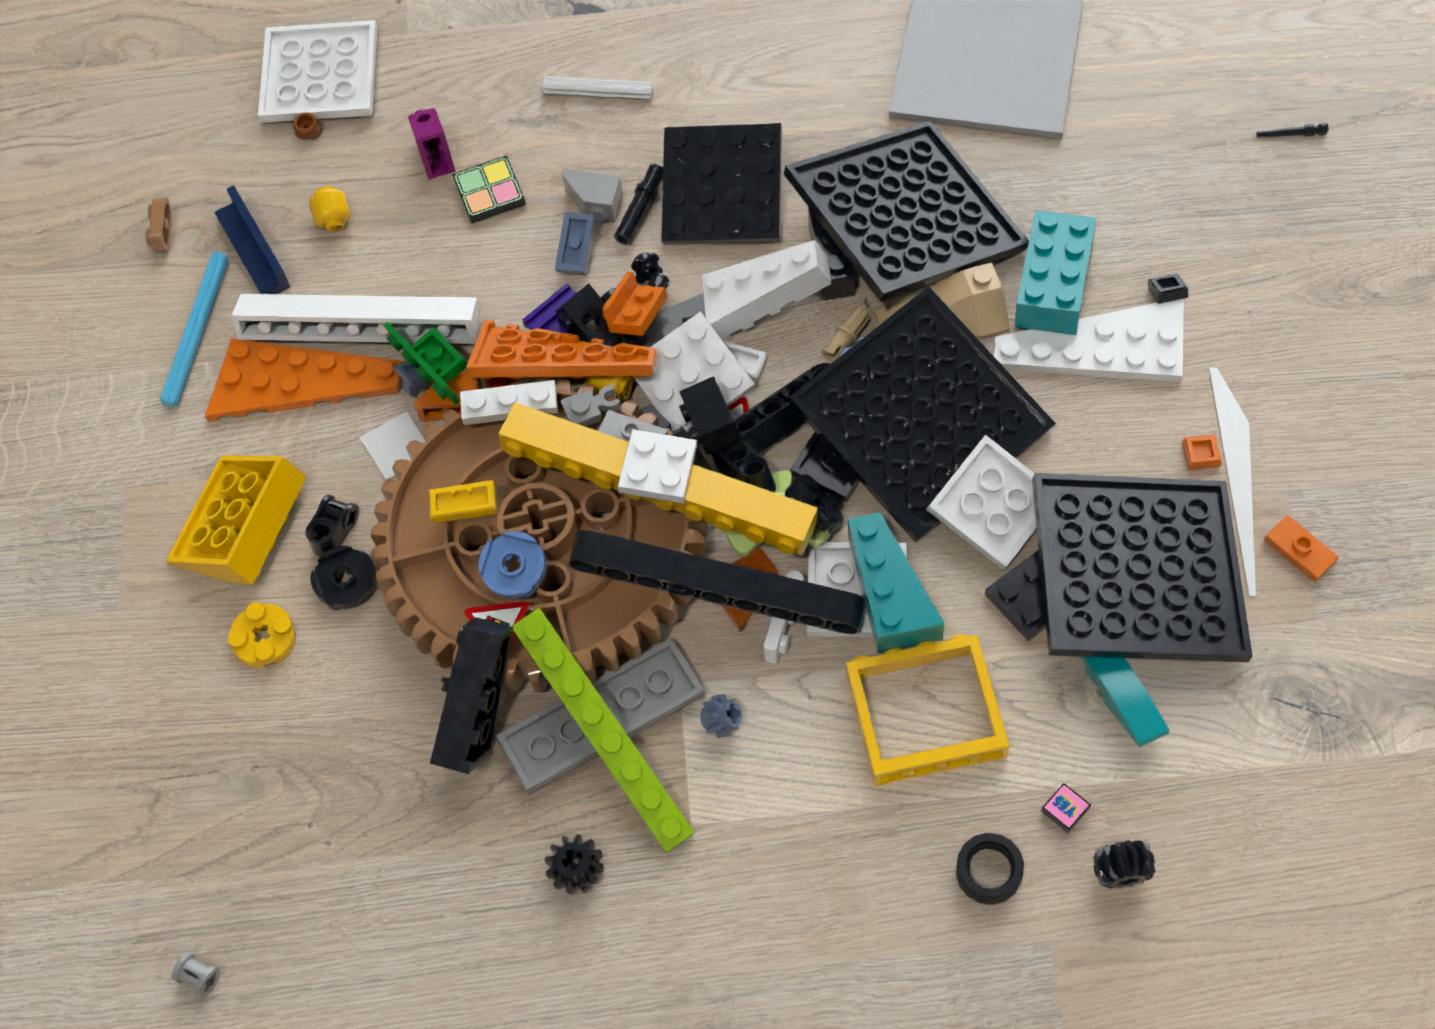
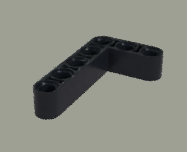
M821 363L813 366L736 418L734 422L742 440L711 453L718 471L725 476L775 492V480L766 459L760 453L806 423L804 418L788 402L789 397L829 366L830 363Z

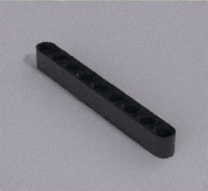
M579 530L576 532L568 562L571 568L584 573L838 633L856 634L860 628L864 598L858 594L595 531Z

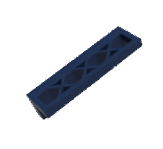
M235 186L227 188L226 190L232 203L214 213L259 293L278 294L290 288L281 265Z

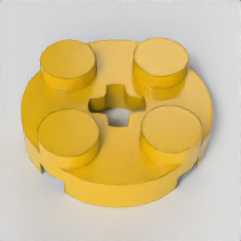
M254 602L249 604L246 610L241 612L232 623L228 642L234 654L242 663L253 668H265L264 665L273 662L277 664L291 653L296 642V633L293 622L285 610L273 604ZM267 630V633L270 635L267 640L262 638L259 642H256L257 633Z

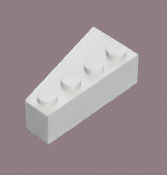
M812 240L704 274L702 279L705 317L723 341H727L731 338L730 334L742 328L745 331L753 327L754 321L767 314L773 316L779 313L781 308L793 300L797 303L830 285L829 258L818 243Z

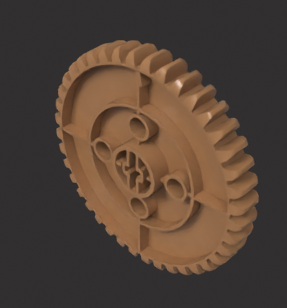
M542 379V380H536L535 382H542V381H545V380H544V379ZM560 380L556 385L558 414L551 415L568 421L560 400L588 389L595 396L594 385L585 383L575 393L572 392L569 380ZM520 382L511 383V385L521 384ZM615 392L614 396L609 397L606 400L613 401L615 399H618L617 392ZM633 400L625 401L621 405V409L616 411L617 413L659 426L658 418L654 414L644 413L640 415L639 404ZM447 409L442 413L445 422L443 427L440 428L435 424H427L423 428L427 439L425 443L417 440L409 442L406 449L411 460H396L392 469L397 480H387L381 488L386 501L377 503L374 514L379 523L373 526L371 530V538L376 546L372 550L371 557L378 570L376 582L384 594V602L390 614L396 617V622L402 633L407 637H412L416 648L421 653H431L436 665L444 669L451 667L455 661L458 650L456 643L458 632L461 626L469 622L464 614L467 608L526 601L529 603V608L524 618L540 608L590 682H593L597 678L595 667L603 664L607 671L616 672L620 669L618 656L622 653L626 654L630 659L641 657L642 651L639 642L641 639L657 644L662 639L659 622L665 625H674L679 619L676 604L685 605L690 602V597L577 571L571 568L568 562L575 534L579 530L595 531L705 557L707 547L704 537L708 533V522L703 520L693 521L683 513L672 509L669 511L662 510L652 502L643 499H631L624 493H619L618 490L612 488H600L593 481L581 477L579 479L572 478L559 469L541 467L533 460L522 456L520 458L510 456L502 450L498 434L505 420L464 425L461 414L459 415L455 410ZM605 411L601 412L602 421L607 413ZM602 421L589 425L587 428L598 431ZM664 428L668 430V435H673L669 428ZM526 474H533L529 478L520 479L522 476ZM489 480L494 481L496 485L497 514L440 523L432 522L430 518V489ZM601 512L610 513L608 516L603 518L595 517L597 514ZM508 531L526 533L535 539L545 553L547 562L545 577L535 592L529 597H519L516 599L500 597L488 588L480 574L478 563L481 551L490 540L494 541L498 537L503 536L502 533ZM484 544V546L477 551H469L472 547L476 545ZM514 557L512 562L505 563L510 573L518 570L521 566L518 563L517 557ZM553 584L563 585L556 591H545L548 586ZM515 634L510 645L504 679L507 689L511 692H518L522 687L524 679H530L535 693L544 692L548 681Z

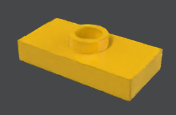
M493 480L429 490L430 518L433 523L497 514L496 485Z

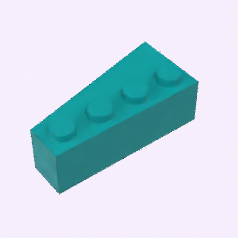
M881 513L849 518L848 539L877 653L886 652L893 648L912 647L925 641L936 642L943 640L945 624Z

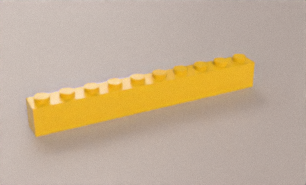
M516 402L514 403L498 433L502 450L516 458L522 456L533 460L541 467L559 469L572 478L579 479L581 477L593 481L600 488L618 490L629 442ZM696 465L692 466L684 504L625 494L634 500L643 499L652 502L662 510L669 511L672 509L683 513L693 521L703 520L714 524L721 531H734L745 535L752 542L768 543L776 546L778 550L786 554L796 553L803 556L817 523V507Z

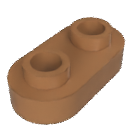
M167 197L154 198L152 204L148 205L150 228L146 229V242L148 246H152L155 252L168 251L172 228L171 204Z

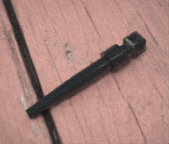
M1319 123L1318 126L1305 124L1304 127L1258 131L1256 135L1257 137L1314 136L1315 133L1326 135L1329 131L1328 123Z

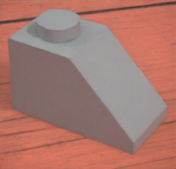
M563 169L562 177L565 191L583 214L594 215V220L597 222L607 221L615 223L623 196L620 177Z

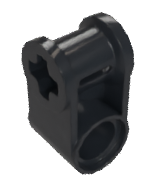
M330 494L323 497L318 510L305 530L308 542L316 556L320 557L326 551L342 545L347 534L358 519L359 506L357 504L350 503L348 505L337 501ZM324 536H328V537L325 538L324 540H320V541H319L320 538H322V537H324Z

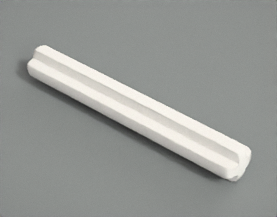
M545 76L541 83L542 92L545 94L651 99L653 95L652 83L643 81Z

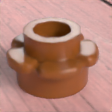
M301 113L295 117L293 122L294 133L300 139L314 138L318 134V130L321 129L320 121L311 113Z

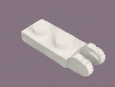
M797 570L786 573L785 577L804 581L803 574ZM772 617L763 646L765 662L777 665L780 653L785 654L788 648L790 635L786 634L788 624L794 625L795 622Z

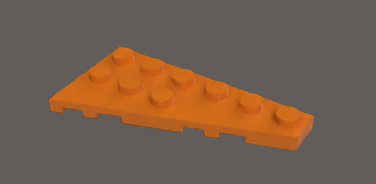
M485 319L466 369L468 378L484 380L493 377H510L511 379H521L523 377H540L543 379L572 377L579 379L588 376H601L603 378L633 376L635 378L653 376L657 362L656 348L620 343L615 347L604 345L603 339L593 338L590 343L579 341V335L539 328L529 332L519 330V325L510 323L506 328L497 327L494 321Z
M231 338L205 417L208 422L218 421L219 417L234 415L235 418L247 416L249 412L265 410L267 413L310 407L314 406L315 402L330 400L331 403L342 402V398L361 396L364 399L397 394L400 392L403 381L394 372V366L404 361Z

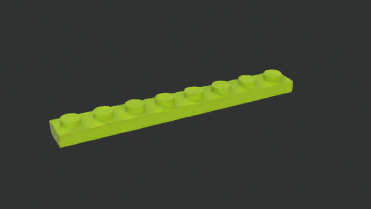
M536 609L512 626L514 633L666 853L693 835L695 833L541 609Z

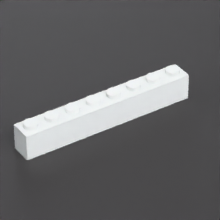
M240 294L231 315L238 340L389 343L386 338L390 333L383 326L389 322L408 343H415L434 327L450 344H475L481 322L477 298Z

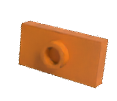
M1288 515L1264 538L1266 543L1314 582L1325 574L1339 558L1338 555Z

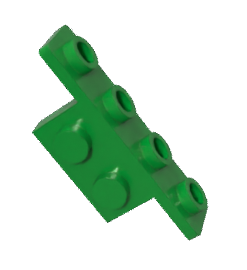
M389 322L385 323L383 326L390 333L386 339L397 352L402 348L404 349L401 355L412 368L418 364L419 367L416 371L427 384L433 380L434 383L431 387L442 400L448 397L455 405L460 402L447 384L466 369L468 363L434 327L410 346Z

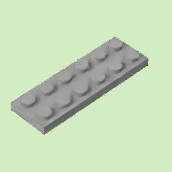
M672 638L644 652L638 659L634 658L621 665L618 671H610L591 682L629 738L705 696L703 687ZM561 700L554 702L496 735L528 794L533 793L598 756V753Z

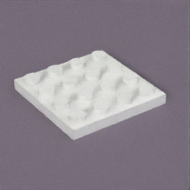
M375 20L266 27L258 106L260 122L294 121L295 117L301 113H311L316 119L372 116L377 25Z

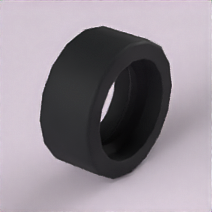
M984 833L976 835L964 843L957 858L956 877L959 887L969 898L981 904L994 905L1002 903L1016 893L1022 882L1024 861L1020 850L1010 839L1000 834ZM985 849L996 850L1002 853L1008 859L1011 867L1007 882L1001 887L994 889L983 888L976 884L969 872V862L973 855Z

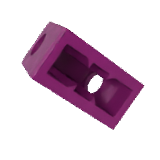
M419 109L414 114L409 115L408 120L428 180L456 172L436 109ZM437 145L439 152L435 155H430L428 147Z

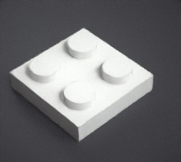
M632 429L618 484L619 493L684 504L697 449V440Z

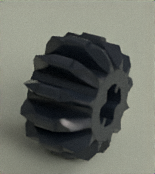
M577 833L573 842H569L568 837L563 835L561 838L563 846L559 847L556 844H551L550 846L554 855L545 857V863L550 867L545 873L548 879H555L553 885L557 890L566 886L567 894L572 895L576 886H579L581 892L586 893L587 886L585 883L589 881L591 884L597 885L599 880L595 873L604 871L603 864L598 862L603 858L601 850H594L595 843L592 839L583 843L582 836ZM577 859L579 867L571 869L570 862Z
M1127 840L1106 845L1104 848L1098 849L1093 857V868L1095 876L1098 877L1099 885L1109 889L1116 887L1121 889L1128 886L1132 887L1136 884H1143L1144 881L1150 880L1156 872L1153 852H1151L1149 844L1140 840L1133 842Z

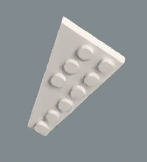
M1184 298L1079 319L1077 335L1029 329L995 336L993 356L1009 371L1181 382L1183 377Z

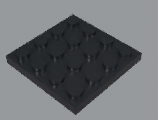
M781 123L664 127L661 236L663 245L781 242L783 131Z

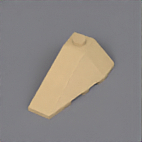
M992 262L962 270L951 275L949 278L929 285L978 340L1010 332L1002 285ZM925 288L874 310L878 326Z

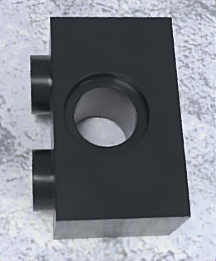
M589 283L555 310L558 314L557 320L566 331L571 330L574 335H579V341L591 343L593 338L603 339L604 345L610 346L622 336L619 333H610L607 321L603 317L605 302ZM584 316H589L594 320V330L584 326Z

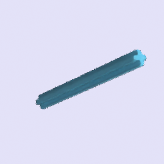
M215 251L210 256L160 396V401L164 406L176 407L178 405L228 263V258L223 252Z

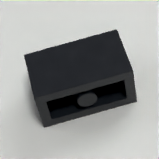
M714 376L679 391L684 404L679 405V409L685 422L692 421L694 425L688 428L692 439L697 440V445H703L707 455L742 440Z

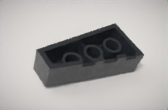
M478 617L461 626L456 640L458 650L451 670L449 687L430 764L469 774L492 753L513 633L512 626Z

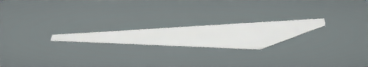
M1209 367L1249 596H1256L1249 422L1218 368Z

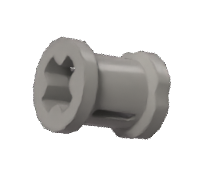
M186 952L177 961L171 977L177 983L183 981L194 987L196 993L204 997L216 985L220 976V969L214 965L208 967L196 960V956L193 953Z

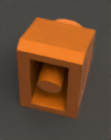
M463 370L447 384L460 400L456 405L448 397L442 400L430 387L415 400V409L420 421H444L442 413L447 409L455 410L460 415V392L483 389L481 379L468 378L467 370Z

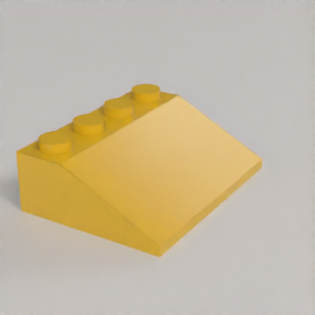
M221 455L165 562L169 565L229 583L253 585L261 573V568L269 552L274 547L275 540L283 524L287 521L288 514L296 498L299 496L307 476L283 456Z

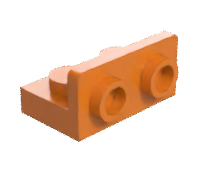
M626 272L603 306V317L607 321L610 333L643 336L666 301V290L664 287L637 285L634 272Z

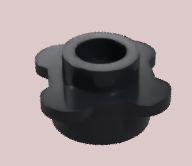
M641 253L634 258L631 268L636 273L635 278L638 284L651 280V276L654 273H663V269L658 265L659 256L657 254Z

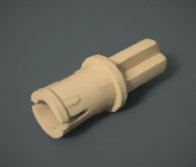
M855 307L843 325L837 326L835 329L836 334L826 348L822 350L824 357L830 354L828 357L829 361L834 362L841 356V353L847 346L849 347L850 344L856 343V336L870 317L865 309Z

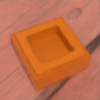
M1215 434L1183 438L1182 446L1188 471L1218 468L1221 466L1222 460Z

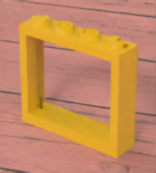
M958 634L951 637L948 641L938 643L925 641L918 644L915 648L906 650L893 648L884 652L883 655L873 657L860 655L853 658L850 662H846V677L874 787L1007 758L1010 745L977 634L971 636ZM970 655L993 736L881 760L860 678Z

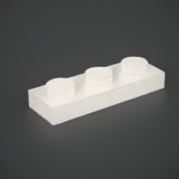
M555 380L460 392L461 417L464 425L506 420L515 402L550 415L558 414Z

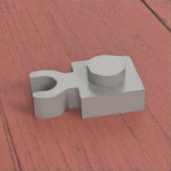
M613 385L603 387L595 396L588 389L560 400L568 421L584 427L602 421L601 412L603 411L607 412L609 409L616 412L621 409L619 398L613 401L606 400L615 395Z

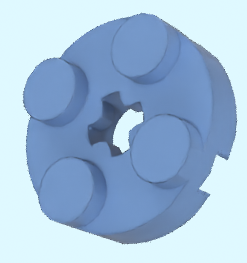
M519 531L502 533L503 536L498 537L494 541L490 540L481 551L478 563L480 574L488 588L500 597L508 599L529 597L535 592L545 577L547 569L545 553L535 539L526 533ZM517 557L518 563L521 566L518 570L510 573L505 563L512 562L513 558Z

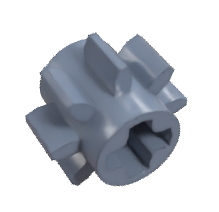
M725 694L712 696L711 701L703 702L704 707L700 712V721L707 730V733L715 732L717 738L730 736L731 731L739 729L738 725L742 719V711L738 703L735 702V699L727 700Z

